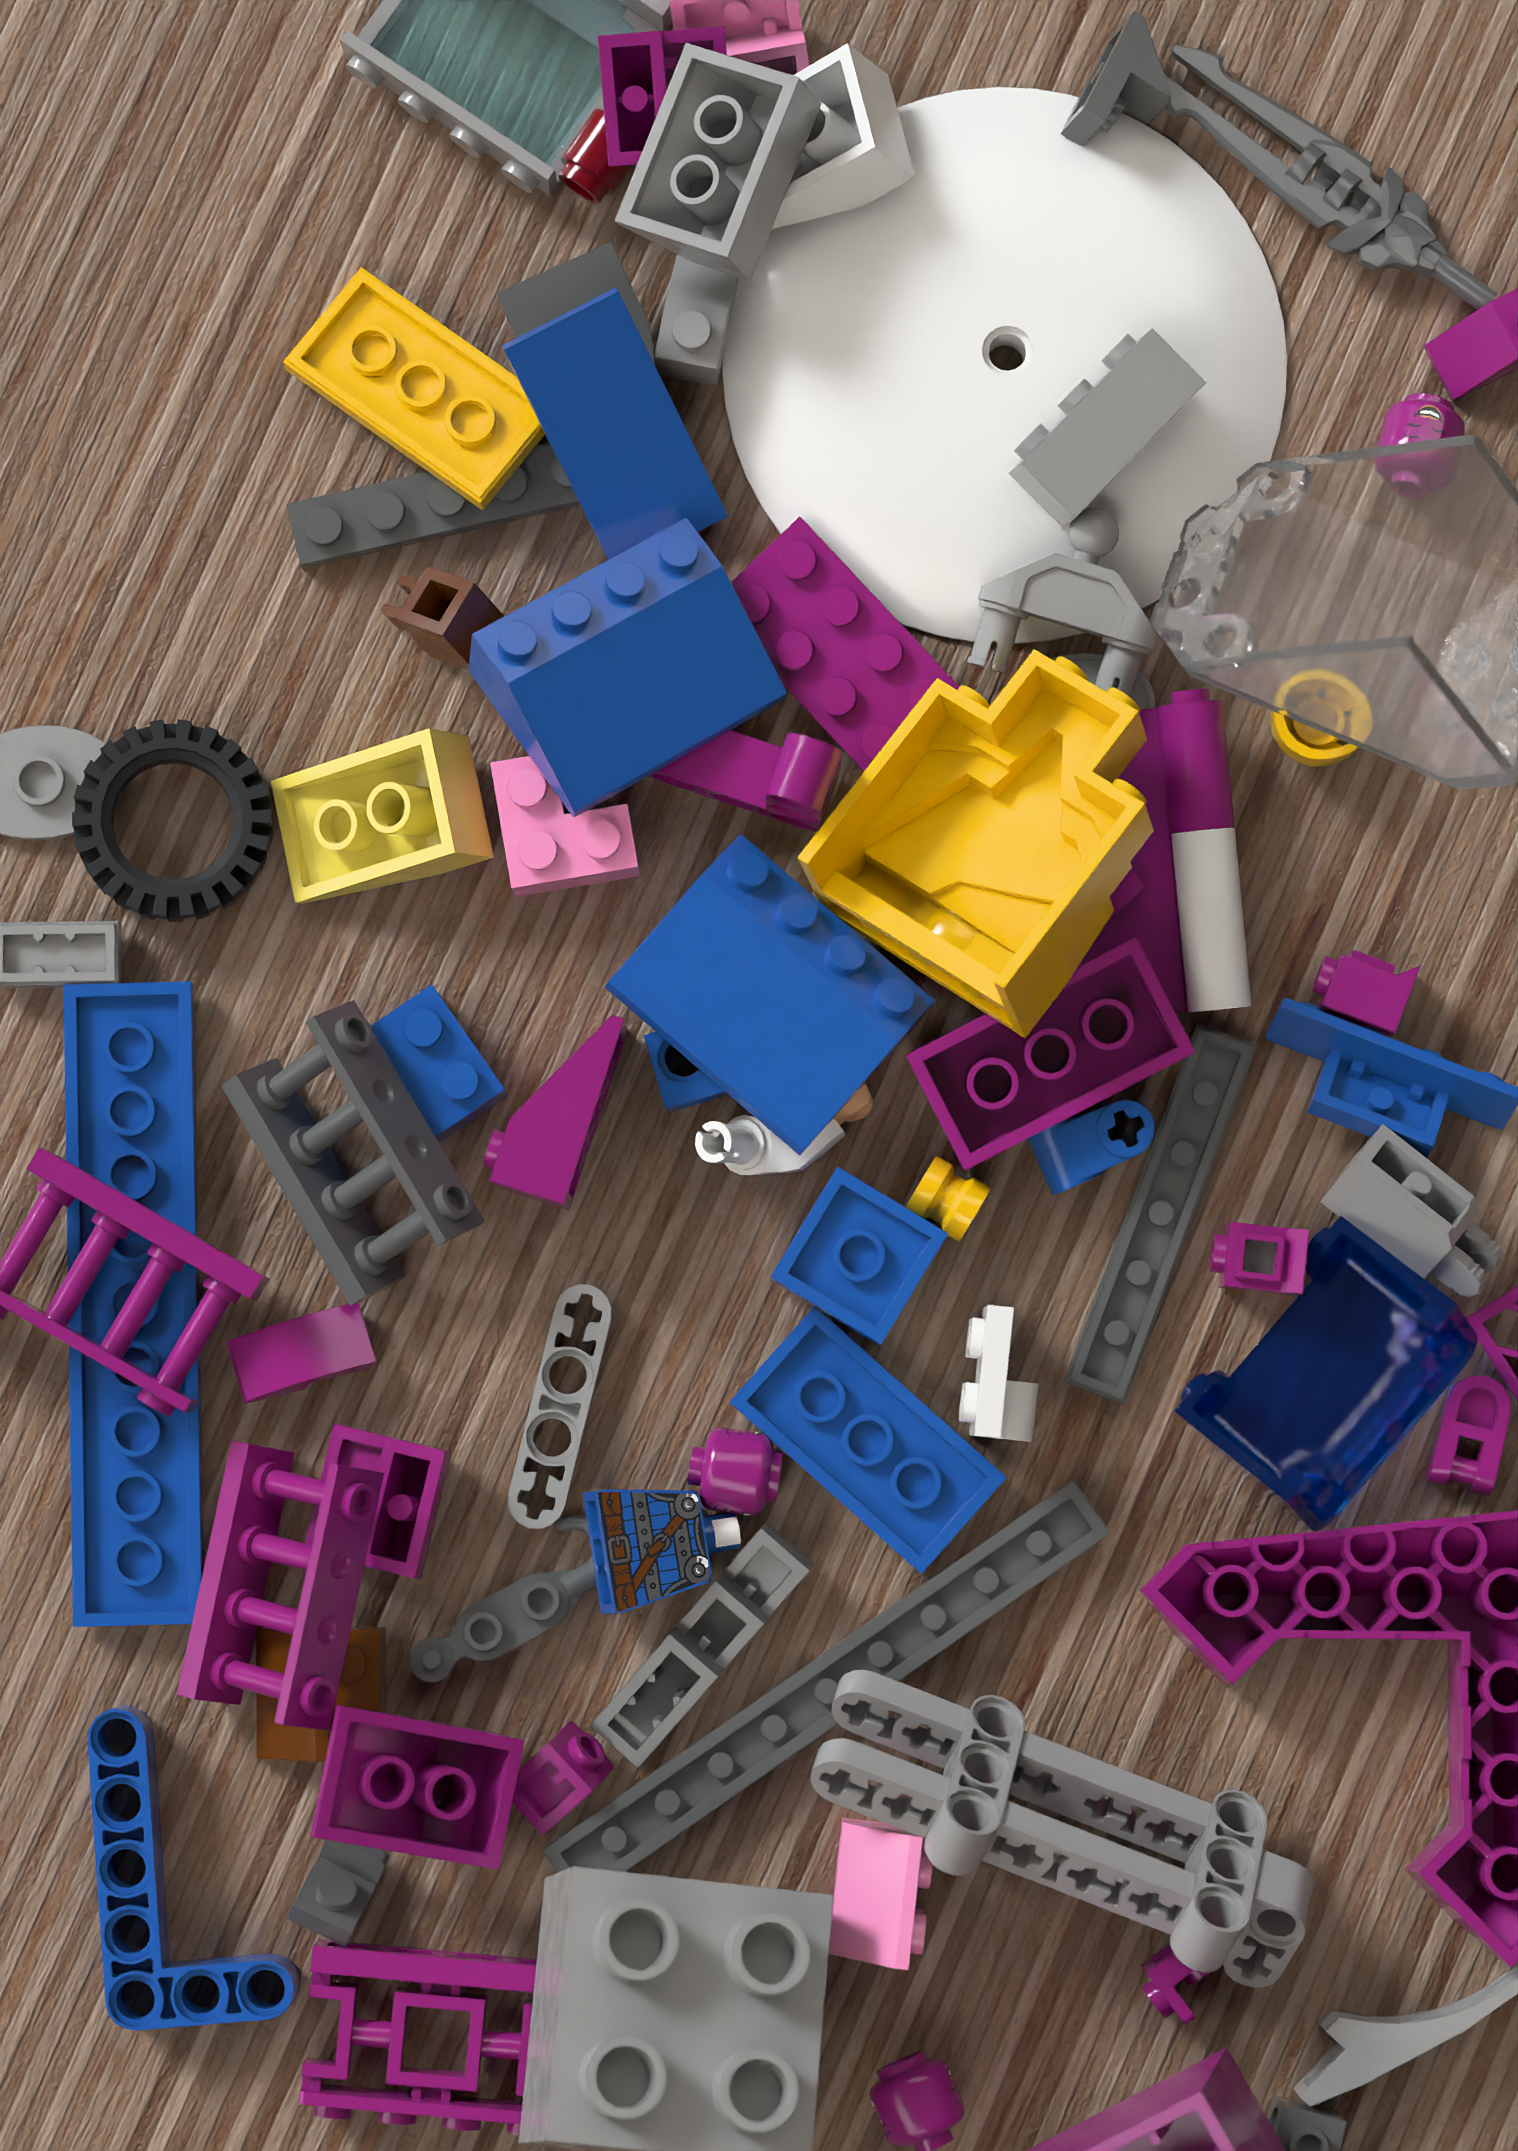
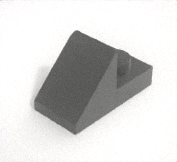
M1133 11L1108 39L1060 134L1083 146L1098 129L1108 133L1123 110L1142 123L1149 124L1171 102L1170 89L1143 16Z

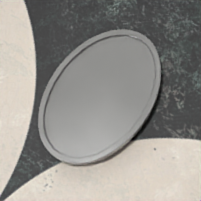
M31 726L0 734V835L22 840H50L75 834L72 827V812L75 810L74 795L77 784L81 786L85 777L84 769L90 760L94 762L101 754L100 748L105 743L88 733L61 726Z

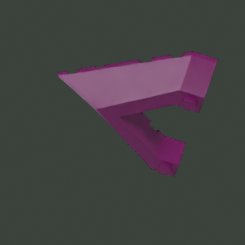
M1518 1511L1185 1544L1139 1591L1173 1634L1222 1684H1234L1278 1638L1447 1640L1449 1824L1404 1870L1449 1916L1508 1967L1512 1968L1518 1962Z

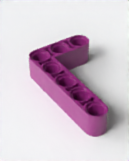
M730 730L648 777L795 827L818 832L823 824L840 773L842 751L820 740L796 733H787L783 746L779 747Z

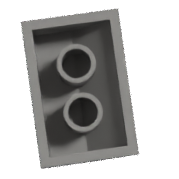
M686 43L615 222L696 264L751 281L821 107L820 101L799 77Z

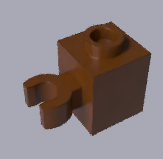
M430 566L426 567L419 580L411 576L399 578L397 584L409 596L402 607L395 608L384 604L380 609L396 628L406 630L430 657L465 670L469 669L472 634L504 617L475 582Z

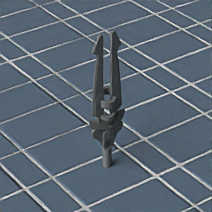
M1181 45L1173 47L1171 55L1174 59L1301 151V154L1289 167L1165 75L1172 98L1171 102L1165 107L1173 119L1190 117L1198 122L1221 146L1273 193L1317 229L1335 225L1344 230L1327 244L1328 248L1341 255L1357 253L1358 264L1373 272L1395 268L1414 272L1425 278L1431 276L1476 310L1495 298L1497 293L1446 256V249L1437 240L1435 233L1427 222V203L1415 191L1404 193L1402 179L1390 167L1387 168L1379 186L1370 177V161L1325 131L1256 90L1230 77L1224 70L1222 56ZM1318 165V171L1313 179L1309 181L1307 178L1314 167ZM1354 191L1355 195L1346 208L1343 205L1351 192Z

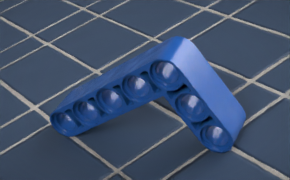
M122 1705L104 1711L93 1720L88 1730L87 1745L104 1992L108 2015L115 2024L129 2030L258 2021L280 2016L296 1999L301 1983L298 1969L290 1959L283 1955L267 1953L170 1961L154 1729L146 1713L135 1706ZM115 1718L124 1719L135 1728L137 1735L136 1744L133 1750L127 1754L118 1753L107 1744L105 1737L106 1728L110 1721ZM117 1784H128L139 1793L141 1808L136 1817L123 1818L112 1809L110 1795ZM120 1850H134L144 1859L146 1870L141 1882L128 1883L122 1880L116 1873L114 1866L115 1857ZM137 1915L146 1921L150 1929V1940L147 1946L133 1948L124 1943L119 1933V1924L123 1916ZM272 1970L279 1974L285 1985L284 1997L280 2001L274 2003L264 2002L256 1996L252 1987L253 1976L256 1972ZM204 1975L216 1982L220 1991L219 2002L216 2006L203 2008L193 2003L188 1994V1983L191 1977ZM137 1980L150 1986L155 1996L152 2011L137 2013L127 2006L123 1996L124 1987L127 1982Z

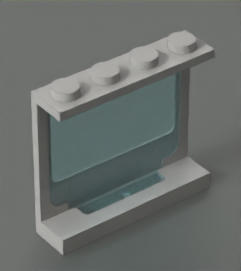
M383 0L360 34L355 36L346 30L340 39L345 59L349 61L346 68L361 82L374 89H377L380 83L384 84L400 95L397 102L413 117L424 123H429L433 117L452 130L449 135L450 139L465 152L476 158H480L485 152L504 165L501 169L502 174L517 187L529 193H532L534 188L537 187L551 197L561 183L557 175L564 166L561 161L562 156L595 108L604 110L597 36L667 31L673 22L669 0Z

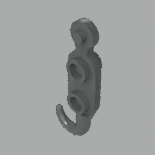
M570 1515L557 1520L555 1523V1528L560 1532L574 1529L582 1531L589 1537L586 1515ZM592 1556L588 1562L574 1570L528 1575L468 1607L460 1614L451 1636L444 1639L429 1637L420 1640L414 1645L409 1658L413 1674L425 1683H437L450 1675L455 1663L459 1659L470 1658L474 1661L488 1662L555 1628L563 1621L585 1592L597 1586Z

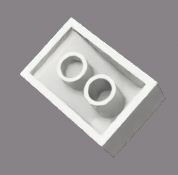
M847 43L793 75L799 77L820 101L821 107L772 229L863 207L915 177L889 76L886 72Z

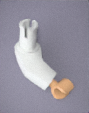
M865 1083L800 1156L757 1118L747 1115L735 1117L727 1124L716 1121L705 1123L702 1127L707 1132L713 1133L698 1131L695 1139L696 1150L699 1156L706 1162L724 1163L729 1170L739 1175L803 1171L846 1136L840 1127L845 1121H857L870 1114L873 1108V1099Z

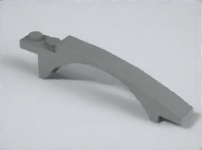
M1518 1962L1488 1986L1464 1999L1440 2008L1414 2014L1392 2016L1360 2015L1331 2009L1319 2024L1337 2042L1293 2089L1311 2107L1360 2087L1466 2031L1518 1994Z

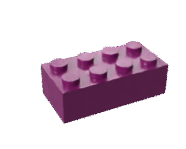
M1134 937L1079 965L1071 979L1026 1038L985 1013L905 1054L963 1169L967 1170L1195 1053V1050L1137 937Z

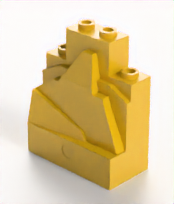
M1035 649L991 706L975 690L961 685L956 690L937 678L797 857L818 900L852 929L1026 1038L1071 979L1114 912L1110 895L1132 868L1130 861L1154 831L1145 804L1147 801L1145 797L1131 784L1117 779L1147 741L1139 715V706L1132 698L1119 689L1110 687L1107 691H1104L1090 683L1084 671L1070 660L1059 656L1053 661Z

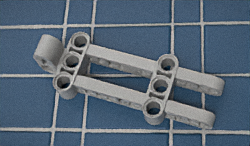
M853 1670L844 1674L839 1680L831 1712L834 1720L842 1728L944 1768L943 1775L853 1740L845 1738L831 1739L824 1742L818 1749L811 1772L810 1781L812 1787L821 1797L925 1838L924 1850L928 1859L936 1868L945 1873L956 1876L968 1875L976 1870L980 1861H983L1170 1934L1171 1948L1175 1956L1184 1965L1193 1970L1210 1972L1217 1970L1223 1965L1225 1972L1232 1980L1249 1987H1266L1274 1984L1280 1978L1304 1938L1314 1882L1312 1875L1302 1865L1263 1850L1267 1828V1814L1263 1806L1253 1796L1234 1789L1224 1790L1217 1794L1212 1804L1031 1734L1024 1731L1025 1719L1021 1711L1012 1702L1003 1697L995 1695L981 1696L974 1700L970 1709L872 1671ZM863 1700L868 1702V1704H861L858 1701ZM890 1711L897 1712L896 1718L889 1716ZM920 1724H924V1725H927L928 1728H923V1727H920L919 1725H920ZM838 1769L847 1771V1774L839 1772ZM1043 1771V1772H1047V1773H1049V1774H1048V1776H1047V1775L1041 1774V1772ZM870 1780L877 1782L876 1787L869 1784ZM900 1793L906 1794L908 1797L900 1796ZM1008 1794L1186 1863L1185 1869L1007 1801ZM1102 1795L1109 1796L1108 1799L1101 1798V1797H1102ZM1133 1806L1139 1807L1138 1812L1132 1811ZM1024 1842H1028V1843H1031V1845H1026V1844H1023V1843H1024ZM1117 1877L1123 1878V1882L1116 1881Z

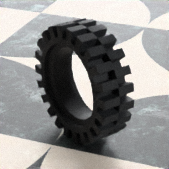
M177 719V724H164L163 720L150 721V726L137 730L136 726L123 731L124 736L114 743L109 740L100 748L101 754L94 762L90 760L84 769L85 777L81 786L77 784L74 795L75 810L72 812V827L75 833L74 841L87 872L102 892L110 896L117 905L127 911L129 909L135 911L141 917L151 920L162 918L168 919L169 922H183V919L196 917L198 920L210 916V912L220 907L225 909L234 903V898L242 891L246 892L254 883V877L259 869L262 870L267 859L269 844H271L273 832L269 794L265 782H263L259 774V769L253 760L248 758L242 752L241 746L231 738L227 740L220 736L218 730L207 725L204 728L193 726L192 721ZM182 764L195 767L209 774L223 788L231 803L233 825L226 849L215 863L203 872L188 878L164 879L151 876L137 869L127 860L116 842L113 830L114 811L121 793L135 777L143 771L158 765Z

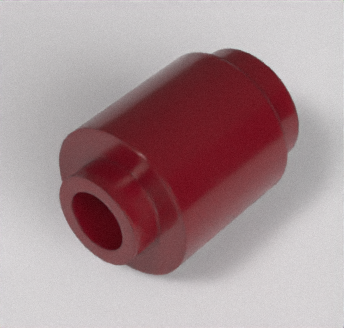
M597 108L593 110L562 156L561 161L564 166L557 176L571 191L593 204L598 205L605 195H613L633 165L608 167L604 110Z

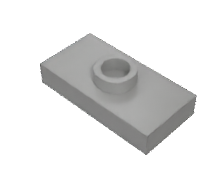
M119 921L0 922V988L63 987V985L122 983L121 923Z

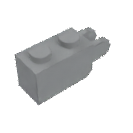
M1384 1124L1379 1127L1348 1163L1320 1201L1419 1281L1422 1282L1431 1273L1448 1288H1453L1455 1293L1458 1292L1461 1297L1464 1295L1469 1298L1476 1294L1479 1295L1485 1287L1486 1273L1496 1271L1502 1263L1500 1260L1504 1252L1501 1251V1246L1497 1245L1496 1241H1492L1487 1233L1471 1222L1478 1212L1474 1195Z

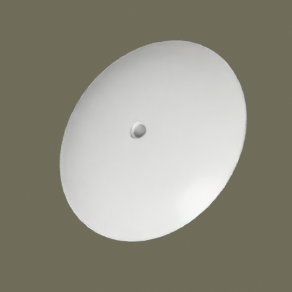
M993 87L941 94L897 108L915 177L863 207L772 229L751 281L739 277L722 365L725 407L735 449L745 476L762 509L780 534L799 516L803 518L903 626L938 637L974 643L985 609L979 606L980 600L978 596L981 586L1054 553L1071 558L1074 557L1075 549L1072 547L1069 539V526L1071 522L1062 527L1009 474L1022 460L1014 450L1040 423L1050 431L1066 415L1057 405L1084 378L1094 386L1109 369L1101 360L1127 334L1137 342L1138 339L1153 328L1206 382L1085 508H1101L1109 512L1117 521L1119 528L1118 542L1109 554L1100 557L1098 566L1117 571L1141 609L1153 604L1182 584L1214 554L1234 530L1257 492L1269 466L1280 431L1286 396L1287 375L1284 321L1276 287L1263 252L1245 219L1225 191L1199 163L1172 141L1134 118L1121 113L1108 133L1098 129L1083 146L1060 134L1079 98L1068 94L1030 88ZM999 346H1011L1021 354L1023 363L1014 370H1000L990 361L989 353ZM1029 616L1028 620L1021 619L1014 644L1052 641L1084 634L1085 632Z

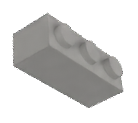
M1153 328L1138 339L1137 342L1129 334L1124 336L1101 360L1109 369L1094 386L1084 378L1057 405L1066 415L1050 431L1040 423L1014 450L1022 460L1009 474L1062 527L1074 520L1206 384L1203 378Z

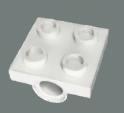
M987 1305L982 1308L981 1318L972 1317V1319H969L965 1357L977 1359L974 1383H962L959 1407V1421L970 1423L969 1436L1033 1442L1039 1384L1007 1380L1014 1307Z

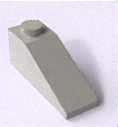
M677 254L654 355L655 367L659 375L718 386L739 277L696 264Z

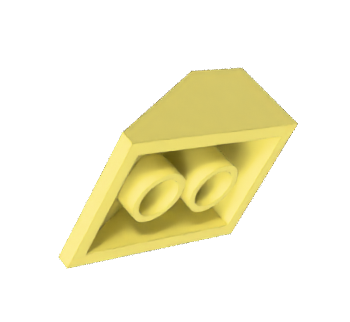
M429 728L271 781L295 903L303 904L435 876L494 858L469 735Z

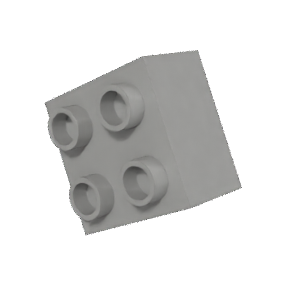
M575 1866L545 1877L519 2143L591 2151H812L833 1895Z

